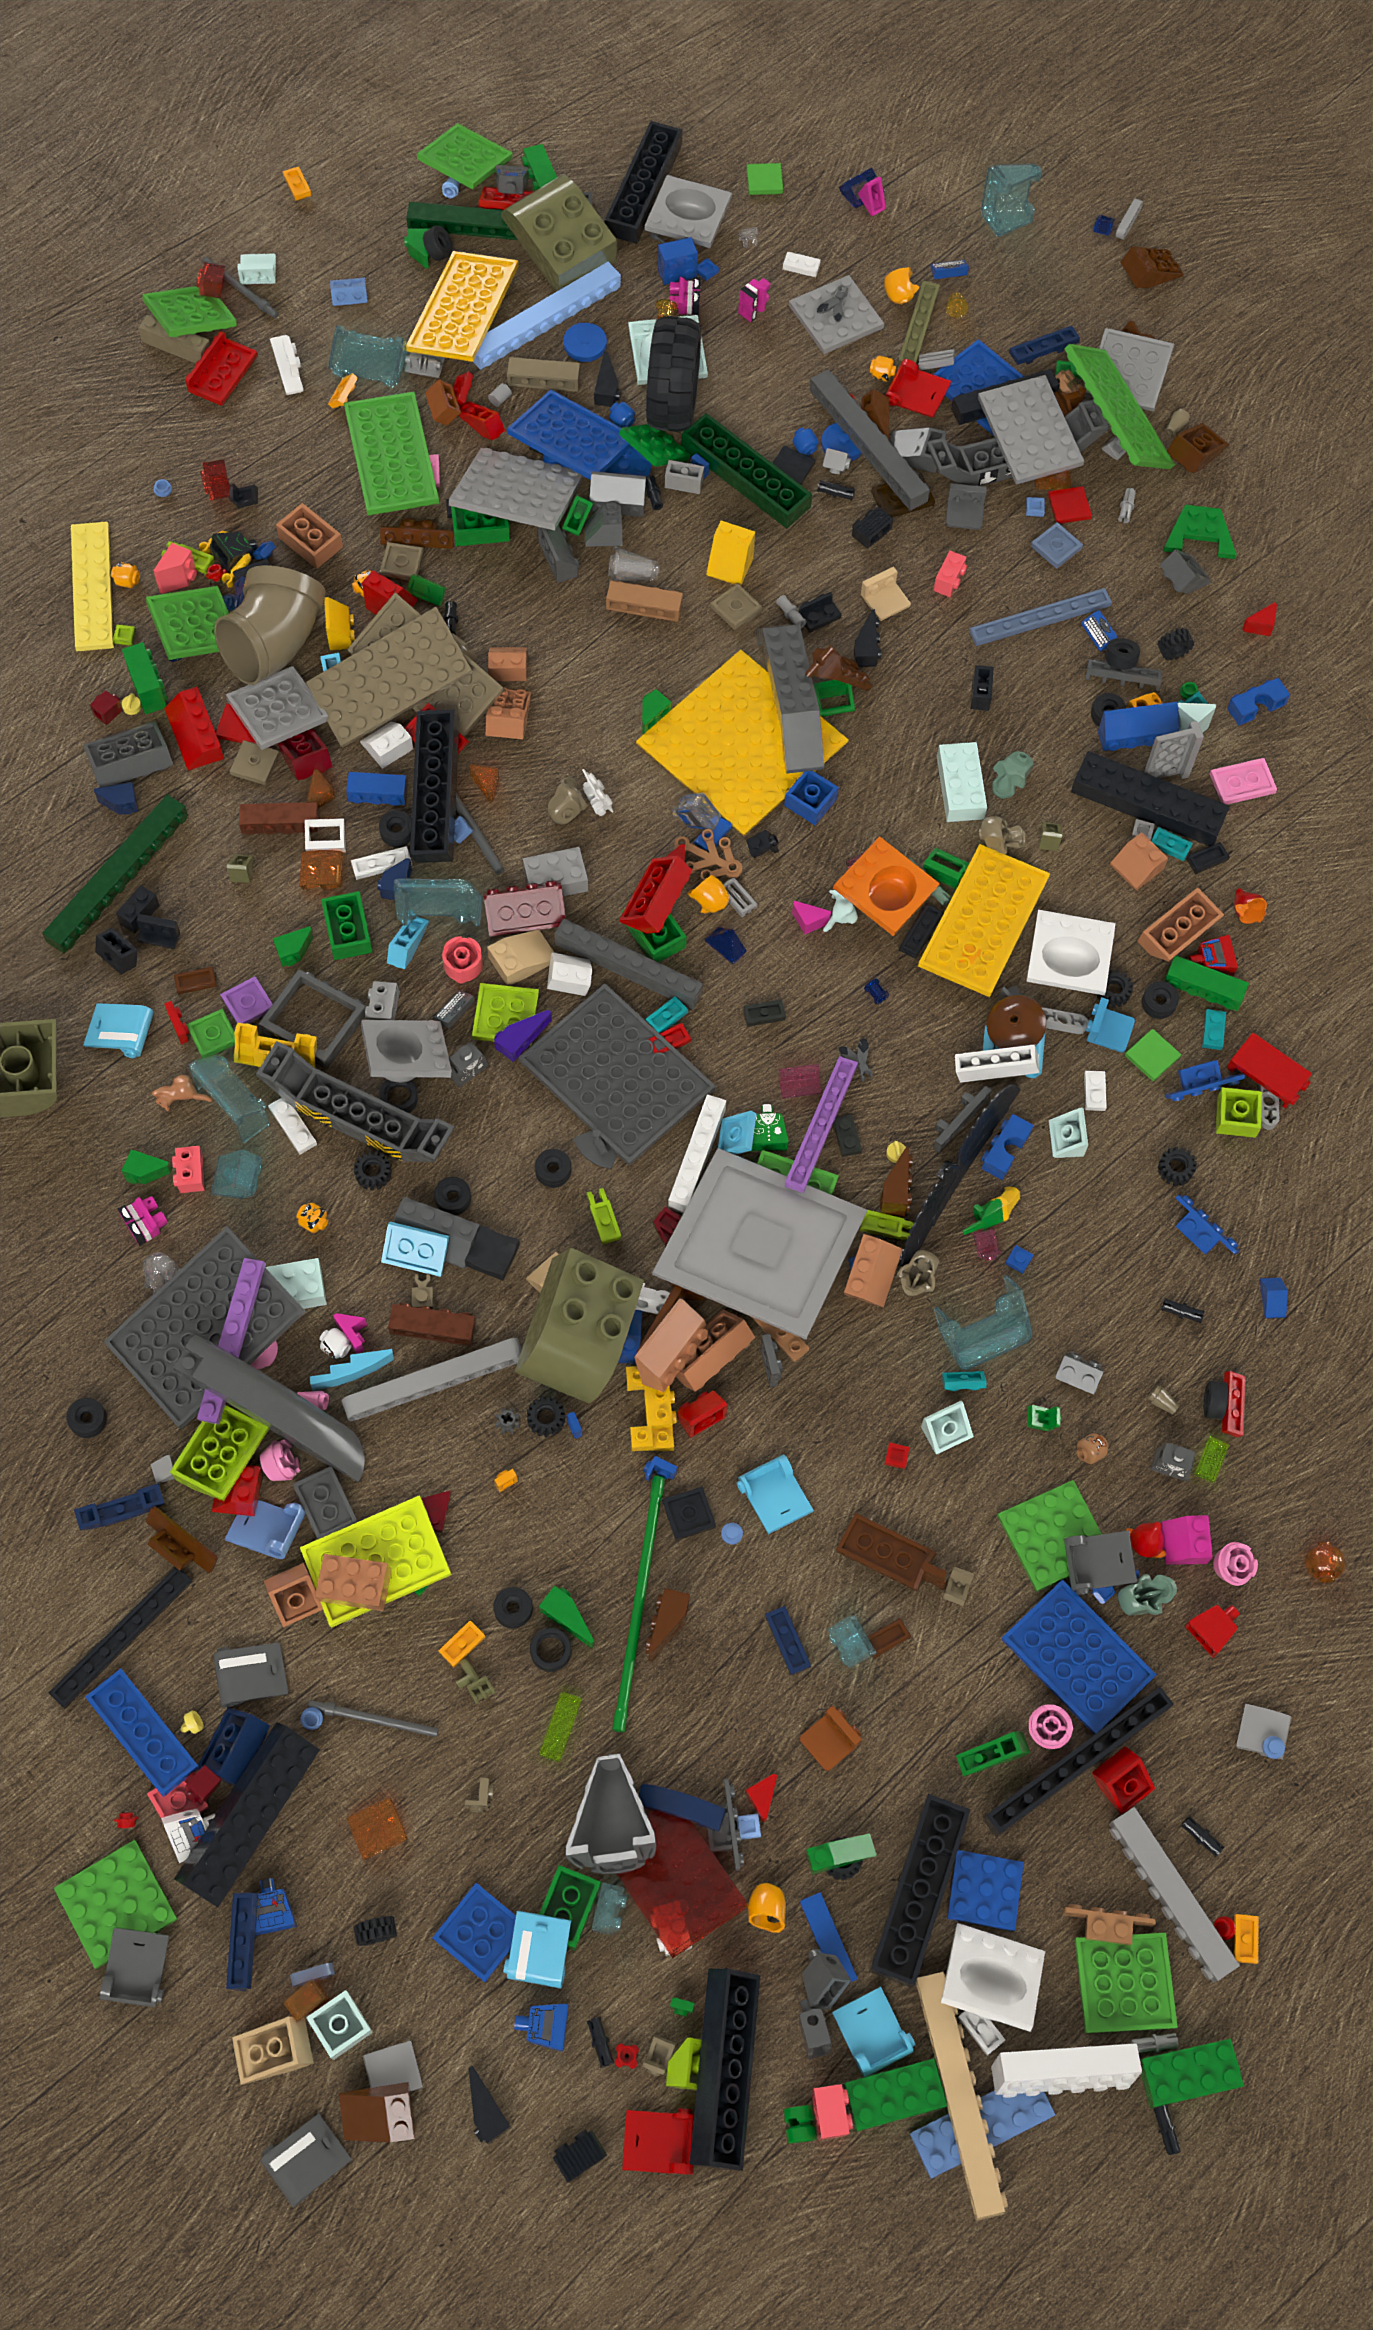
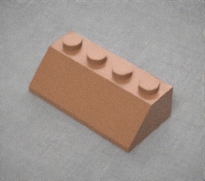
M1197 887L1141 934L1137 942L1151 956L1170 961L1224 917V914Z
M679 1299L634 1357L642 1384L664 1392L672 1384L676 1375L684 1368L685 1363L695 1354L698 1346L708 1335L705 1320L683 1299Z
M722 1309L706 1324L708 1330L706 1339L701 1342L695 1354L688 1359L684 1368L676 1375V1378L685 1387L694 1392L701 1389L712 1376L718 1374L722 1367L732 1361L742 1349L748 1347L750 1342L756 1338L744 1319Z

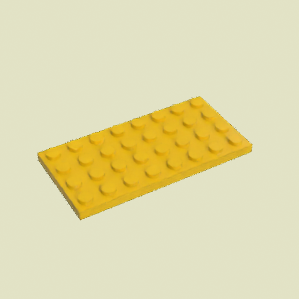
M453 251L406 345L407 352L473 362L519 267L518 260Z
M979 844L919 961L918 967L990 997L1049 879L1050 873ZM968 944L975 947L976 950L969 953L965 950V946ZM978 949L982 950L980 957H976L974 964H970V960L962 956V953L967 956H973L977 953Z

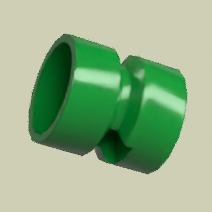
M813 2105L783 2109L784 2121L789 2125V2128L786 2129L787 2144L817 2140L816 2126L812 2124V2121L815 2119Z

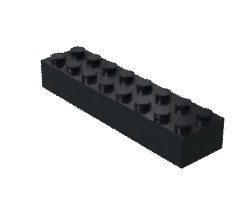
M650 121L605 218V224L615 238L635 244L638 243L664 180L669 175L681 149L683 129Z
M454 709L417 711L410 855L415 863L453 862L460 720Z
M1087 751L1071 789V793L1140 820L1154 823L1158 827L1207 846L1215 844L1230 808L1227 804L1090 751Z
M276 1722L174 1880L210 1904L219 1907L320 1749L288 1726Z
M930 1794L926 1796L869 1970L870 1973L910 1988L915 1986L971 1809Z
M728 1968L708 1969L689 2165L743 2171L761 1975Z

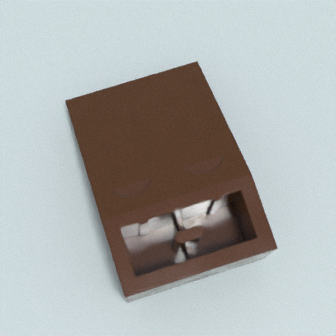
M1131 247L1120 262L1136 288H1151L1184 275L1180 265L1176 263L1172 253L1167 249Z
M909 1147L905 1148L883 1184L880 1197V1213L904 1218L905 1213L909 1212L912 1201V1192H910L912 1173H910V1168L912 1167L913 1156L909 1155Z
M664 1588L663 1594L658 1595L656 1603L658 1615H653L651 1623V1633H653V1636H648L645 1653L649 1654V1661L652 1662L684 1626L690 1594Z

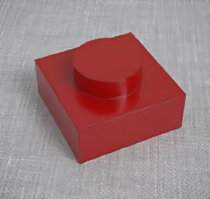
M889 1442L884 1465L905 1469L910 1447Z

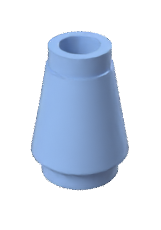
M449 177L442 185L443 194L448 198L457 196L460 182Z

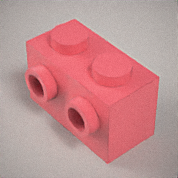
M949 551L936 576L935 592L951 597L954 589L957 590L960 584L961 575L964 576L968 565L965 564L966 556Z
M200 1146L175 1148V1156H172L173 1168H176V1174H173L174 1186L178 1187L180 1193L205 1191L203 1153Z

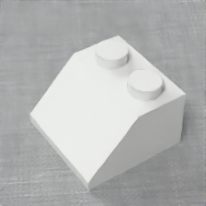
M395 722L386 724L360 741L382 769L413 750L412 737L401 724Z
M552 952L547 989L586 996L591 984L592 966L590 960Z

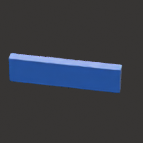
M821 1892L801 1900L800 1905L821 1952L837 1956L849 1975L851 1982L857 1980L858 1978Z

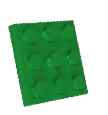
M648 424L624 427L619 432V435L655 467L668 465L669 460L687 462L691 456L685 451L683 446L678 445L673 440L672 436Z

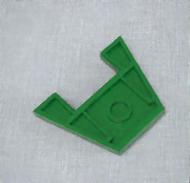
M1185 505L1163 551L1173 552L1175 549L1182 551L1183 539L1218 542L1217 557L1236 559L1237 554L1222 510L1220 508Z

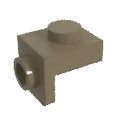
M954 1567L943 1599L964 1606L974 1574Z
M480 1778L478 1801L465 1800V1807L470 1809V1812L482 1813L483 1809H488L489 1799H493L494 1785H490L489 1778Z
M655 2035L647 2059L643 2062L642 2067L647 2068V2072L652 2075H664L667 2072L668 2061L673 2056L677 2043Z

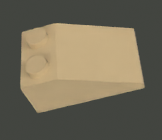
M540 930L506 937L487 947L488 958L507 986H512L550 966L551 953H554Z
M289 2016L232 2037L241 2085L314 2064L305 2017Z

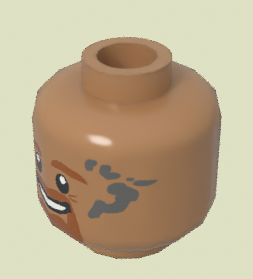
M1096 1433L1087 1435L1077 1443L1078 1458L1088 1464L1098 1462L1106 1457L1108 1453L1107 1440L1102 1435Z

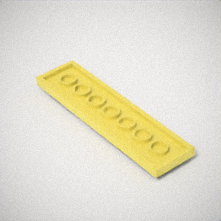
M108 522L71 525L76 651L114 648Z

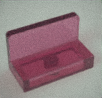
M819 1064L779 1069L778 1079L782 1098L821 1094Z

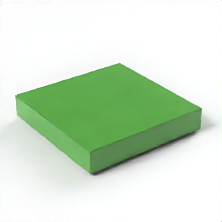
M781 163L747 164L749 195L783 194Z
M223 1008L186 1024L202 1059L235 1045L234 1030Z
M1152 1029L1125 1053V1057L1154 1082L1180 1059L1181 1054Z

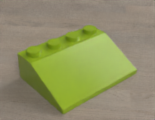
M225 1405L220 1424L202 1421L170 1470V1473L176 1481L189 1488L224 1501L268 1432L269 1427Z

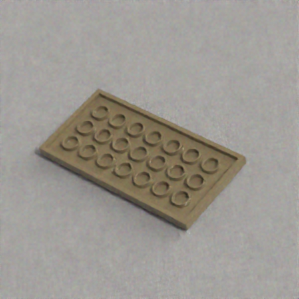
M394 593L347 651L354 655L421 615L397 593ZM463 653L473 673L412 708L416 712L421 711L429 702L436 710L454 709L460 719L459 732L465 737L505 689Z
M435 607L307 681L306 684L319 707L323 708L328 714L327 722L343 748L473 673L439 610Z

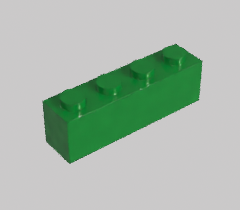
M543 144L523 149L522 164L523 167H528L529 180L532 179L534 191L557 178Z
M1178 956L1174 957L1164 981L1171 984L1175 989L1187 992L1189 995L1199 996L1210 1003H1217L1229 1010L1236 1011L1239 1010L1249 985L1248 982Z

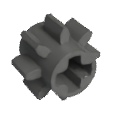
M502 1408L500 1415L495 1414V1419L499 1421L495 1423V1428L501 1427L502 1434L505 1432L513 1434L515 1427L520 1428V1424L516 1422L520 1419V1415H514L513 1408L510 1411H505ZM508 1418L511 1419V1422L508 1421L507 1424H504V1421H507Z

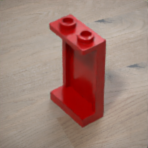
M1255 1033L1250 1035L1227 1066V1069L1232 1073L1238 1069L1284 1101L1283 1107L1285 1109L1290 1104L1294 1105L1300 1097L1298 1093L1301 1090L1305 1091L1311 1084V1081H1309L1312 1075L1311 1072Z

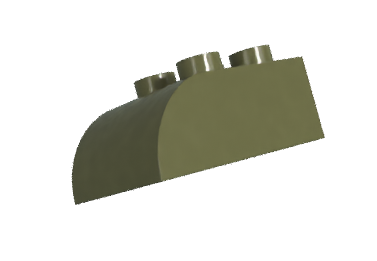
M560 175L504 209L501 213L502 219L555 292L606 262H609L611 265L617 262L616 238L579 187L566 175Z
M47 1019L0 1023V1118L26 1116L50 1108L57 1100V1020Z
M569 1248L552 1258L515 1373L588 1404L594 1401L607 1385L618 1364L644 1280L573 1248Z

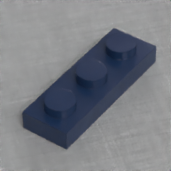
M783 1606L766 1613V1621L790 1676L811 1668V1664L786 1607Z

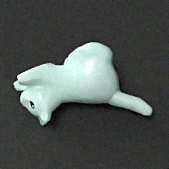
M830 890L831 897L836 899L833 907L832 916L823 929L824 932L830 930L835 922L853 924L858 919L854 905L836 890Z

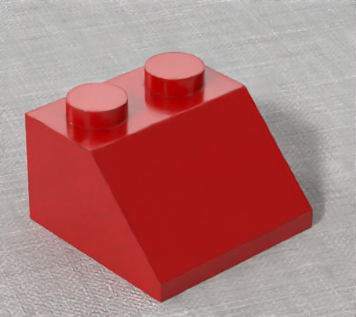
M714 1390L710 1393L704 1392L693 1403L687 1402L683 1404L679 1411H677V1418L688 1436L692 1438L726 1418L727 1403Z
M246 1465L225 1500L222 1501L214 1498L212 1512L255 1516L263 1480L261 1467Z
M1126 1746L1092 1772L1099 1789L1120 1815L1126 1813L1155 1790L1142 1759Z

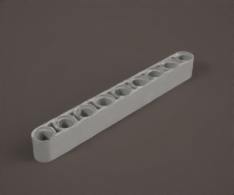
M507 1339L346 1396L342 1399V1404L348 1421L359 1420L517 1364L522 1351L519 1339Z

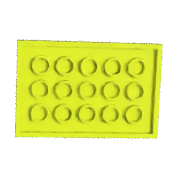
M420 1495L300 1547L315 1589H317L324 1554L388 1563L392 1568L385 1604L452 1575ZM321 1602L331 1628L371 1611V1609Z

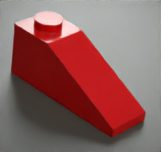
M469 401L459 407L461 413L458 416L482 437L495 440L505 431L498 412Z

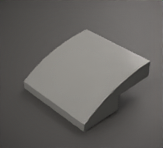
M1245 1704L1236 1745L1237 1748L1258 1752L1260 1755L1266 1756L1262 1745L1264 1740L1270 1736L1279 1737L1286 1747L1292 1717L1270 1709Z
M411 2041L363 2056L371 2088L409 2082L410 2092L423 2088Z

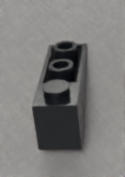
M872 609L855 640L853 652L854 661L859 665L858 667H877V661L881 659V648L877 646L880 643V632H876V628H879V617H875V609Z

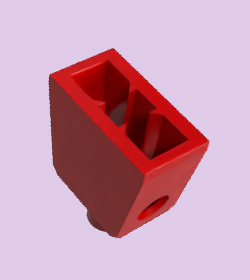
M1215 1605L1191 1619L1185 1625V1628L1209 1655L1214 1658L1238 1629L1233 1621L1240 1613L1233 1605H1230L1225 1611L1220 1606Z

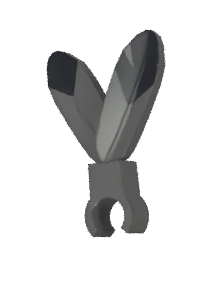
M840 285L835 297L819 305L817 313L822 314L833 308L834 320L840 322L843 316L842 301L848 295V288H846L845 292H841L842 285Z
M862 1039L859 1042L857 1054L847 1047H839V1052L843 1058L858 1062L857 1067L862 1082L865 1081L864 1074H868L871 1080L873 1076L872 1071L866 1064L869 1049L866 1039Z

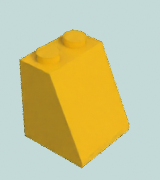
M720 521L714 534L707 576L734 585L738 583L741 586L754 558L755 531Z

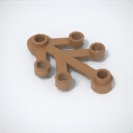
M705 829L702 832V838L706 842L709 852L690 844L686 837L681 836L675 840V849L680 846V841H684L685 853L690 852L704 859L695 863L692 861L686 862L688 866H693L691 874L697 870L714 865L721 867L712 872L708 869L701 872L702 881L706 879L703 877L704 874H710L716 878L725 875L729 878H737L741 875L742 864L733 858L729 838L722 837L719 840V847L724 851L726 861L718 856L713 841L714 834L711 829ZM710 833L711 837L706 838L705 834ZM726 841L728 845L722 846V842ZM730 866H736L735 870H730L729 868Z

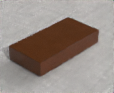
M213 966L174 975L178 995L217 987Z
M899 1618L863 1639V1642L873 1659L907 1641L911 1638V1635Z

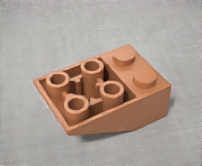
M504 688L505 690L488 708L486 714V736L523 739L526 731L531 692L523 689L509 690Z

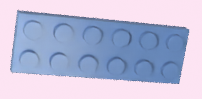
M995 2091L980 2098L983 2108L979 2110L981 2119H986L989 2133L986 2134L988 2144L992 2143L993 2147L1055 2116L1044 2092H1040V2094L1035 2096H1026V2093H1018L1015 2097L1005 2098L1003 2095H996ZM949 2114L910 2133L930 2179L961 2164Z

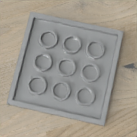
M849 275L789 301V307L823 354L884 328V322ZM842 285L841 292H845L846 288H848V295L842 301L843 316L841 321L836 322L834 320L833 308L822 314L817 313L819 305L835 297L838 287Z
M1105 328L1099 349L1107 351L1141 409L1154 411L1174 344ZM1086 389L1085 395L1093 397L1091 392Z
M293 666L277 672L255 685H247L226 694L227 701L261 750L323 724L329 718L325 710L319 707L310 689Z

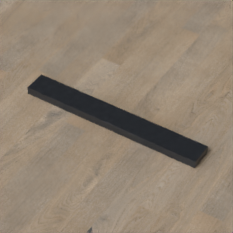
M175 1567L49 1694L66 1709L193 1580L184 1571H179Z

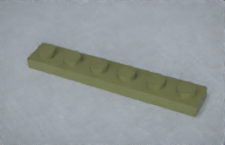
M923 281L899 357V366L903 359L912 360L917 364L940 284Z

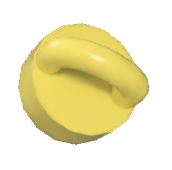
M133 693L122 700L121 705L126 714L134 715L141 710L140 700Z
M894 1141L887 1148V1158L891 1162L897 1163L906 1147L902 1143Z
M192 1710L184 1715L185 1723L180 1728L181 1732L190 1730L196 1734L203 1729L202 1719L197 1712Z

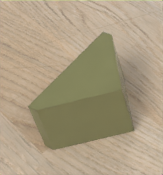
M1042 822L1039 849L1058 851L1062 839L1061 824Z
M234 854L227 863L231 882L250 883L254 855Z

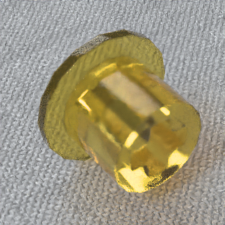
M953 293L948 298L946 311L949 316L959 318L967 313L969 305L961 293Z
M670 299L657 300L655 303V307L658 310L657 319L673 316V312L678 307L676 302Z

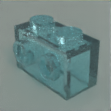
M856 1615L848 1616L827 1629L830 1633V1641L834 1646L838 1647L841 1653V1661L846 1666L848 1665L849 1668L855 1667L877 1654Z
M602 1882L592 1924V1932L614 1937L615 1931H620L622 1917L618 1916L620 1908L625 1909L628 1896L624 1894V1887Z

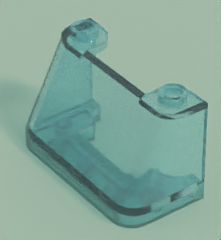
M1034 163L995 164L987 169L981 214L997 237L1033 222L1035 209L1028 202L1031 180L1037 182L1041 179L1042 170L1040 166Z
M336 325L328 369L333 371L332 374L342 377L343 374L350 375L353 373L356 377L384 382V385L394 387V384L399 382L406 355H408L406 349L408 342L405 338L396 337L394 341L390 337L385 339L359 334L354 330H345L344 326Z

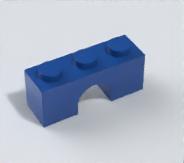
M1279 678L1272 681L1267 680L1261 686L1252 687L1241 695H1234L1230 699L1227 710L1238 726L1255 719L1258 712L1257 703L1264 704L1271 712L1285 706L1290 693Z
M1012 1114L1009 1120L1005 1119L1000 1128L1002 1130L1001 1134L995 1135L990 1144L993 1147L990 1151L986 1150L981 1158V1161H983L981 1169L1003 1181L1015 1158L1007 1153L1004 1147L1015 1145L1022 1149L1034 1125Z

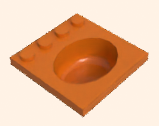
M879 836L834 884L833 889L894 936L938 888L940 883Z

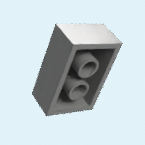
M579 847L523 858V870L527 884L537 883L539 886L545 885L546 881L557 880V883L562 885V896L588 891V878Z

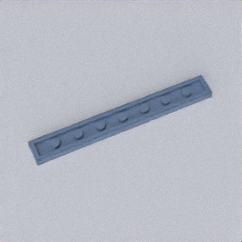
M1103 588L971 627L969 633L975 646H979L1110 607L1112 601L1106 589Z

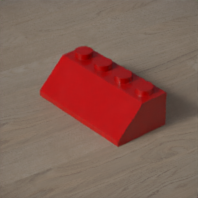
M198 687L179 692L164 709L187 770L189 771L224 759L221 746Z
M679 856L652 859L619 921L646 934L659 933L664 926L666 918L672 912L673 905L680 897V892L688 882L692 869Z

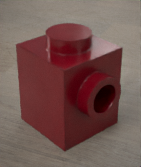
M106 690L98 695L90 704L93 715L106 725L123 711L119 697L115 694H110Z
M204 1765L197 1773L192 1772L185 1780V1795L192 1803L197 1802L202 1806L220 1786L221 1779Z

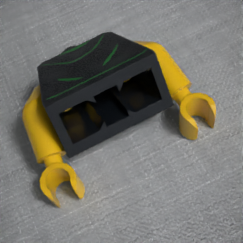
M220 531L213 534L208 543L201 542L199 549L209 555L212 551L226 571H231L230 574L225 573L222 576L223 583L229 580L226 585L228 588H231L234 585L232 572L246 567L251 562V556L253 551L257 549V543L254 539L246 540L241 532Z

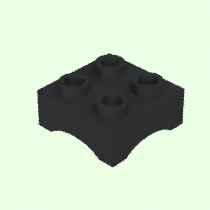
M481 1225L475 1242L465 1259L466 1267L504 1281L520 1246L519 1239L502 1235Z

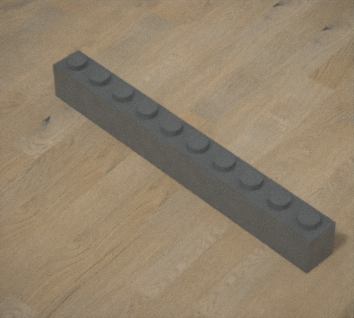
M826 370L810 378V392L840 428L849 435L850 440L905 506L911 511L928 502L930 492L928 485L922 482L918 473L913 471L907 460L901 457L897 448L890 444L886 435L882 434L876 423L869 419L867 413L859 407L857 401L848 394L847 389L838 382L837 377L832 375L829 370Z

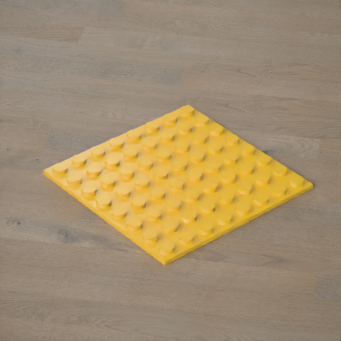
M741 649L636 741V744L694 794L698 795L704 802L709 801L710 803L706 804L723 819L730 822L743 836L785 799V794L803 774V772L786 773L781 728L769 673ZM820 716L825 763L849 739Z

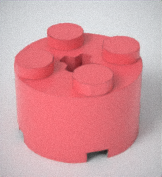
M462 936L454 937L445 944L442 959L446 974L460 984L475 979L483 969L482 952L479 944L472 938L468 937L467 939L462 938Z

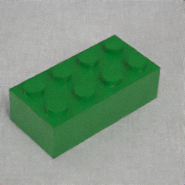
M1231 2039L1140 2059L1141 2078L1150 2109L1244 2087Z
M934 2059L843 2084V2088L847 2089L848 2107L855 2132L947 2107Z

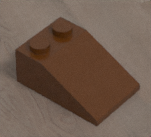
M1200 423L1177 434L1167 452L1171 455L1172 459L1180 462L1188 472L1194 474L1202 470L1224 451L1229 444L1204 423Z
M409 2082L338 2094L345 2140L391 2143L414 2139L415 2125Z

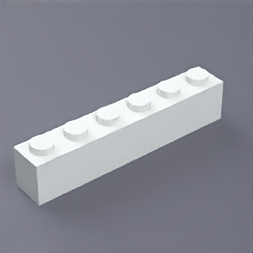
M707 1094L669 1197L668 1209L683 1214L699 1185L726 1110V1100Z

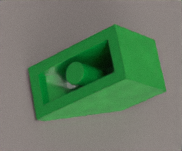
M408 229V236H404V245L408 247V254L423 267L429 268V254L423 243V234L429 229Z
M576 495L562 529L579 536L593 503Z
M657 689L647 693L642 700L643 734L672 710V702Z
M310 926L273 938L282 967L292 966L302 960L313 940Z
M131 1149L121 1171L125 1180L129 1183L144 1185L170 1174L172 1168L167 1161Z

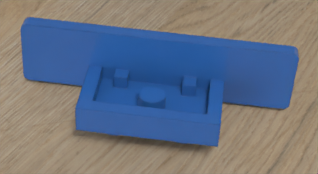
M1213 1060L1178 1070L1182 1090L1164 1095L1167 1099L1179 1101L1184 1099V1095L1187 1094L1196 1096L1203 1094L1202 1090L1205 1089L1214 1091L1221 1089L1223 1084H1228V1086L1239 1084V1080L1244 1079L1245 1075L1236 1074L1222 1078L1218 1060Z
M1177 1195L1175 1197L1190 1211L1176 1227L1205 1255L1219 1241L1234 1254L1240 1252L1237 1248L1239 1244L1233 1238L1225 1237L1222 1234L1224 1230L1217 1223L1212 1224L1208 1220L1209 1216L1202 1209L1197 1210L1193 1206L1194 1202L1187 1195Z

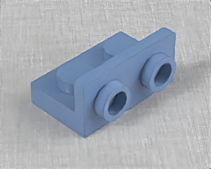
M365 278L330 281L333 306L367 303Z

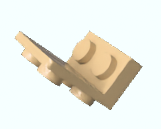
M894 567L862 582L861 596L871 610L875 609V615L879 617L880 621L911 606L910 601L896 584L897 570Z

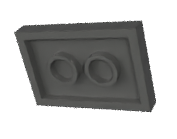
M332 1466L292 1484L317 1539L358 1522Z

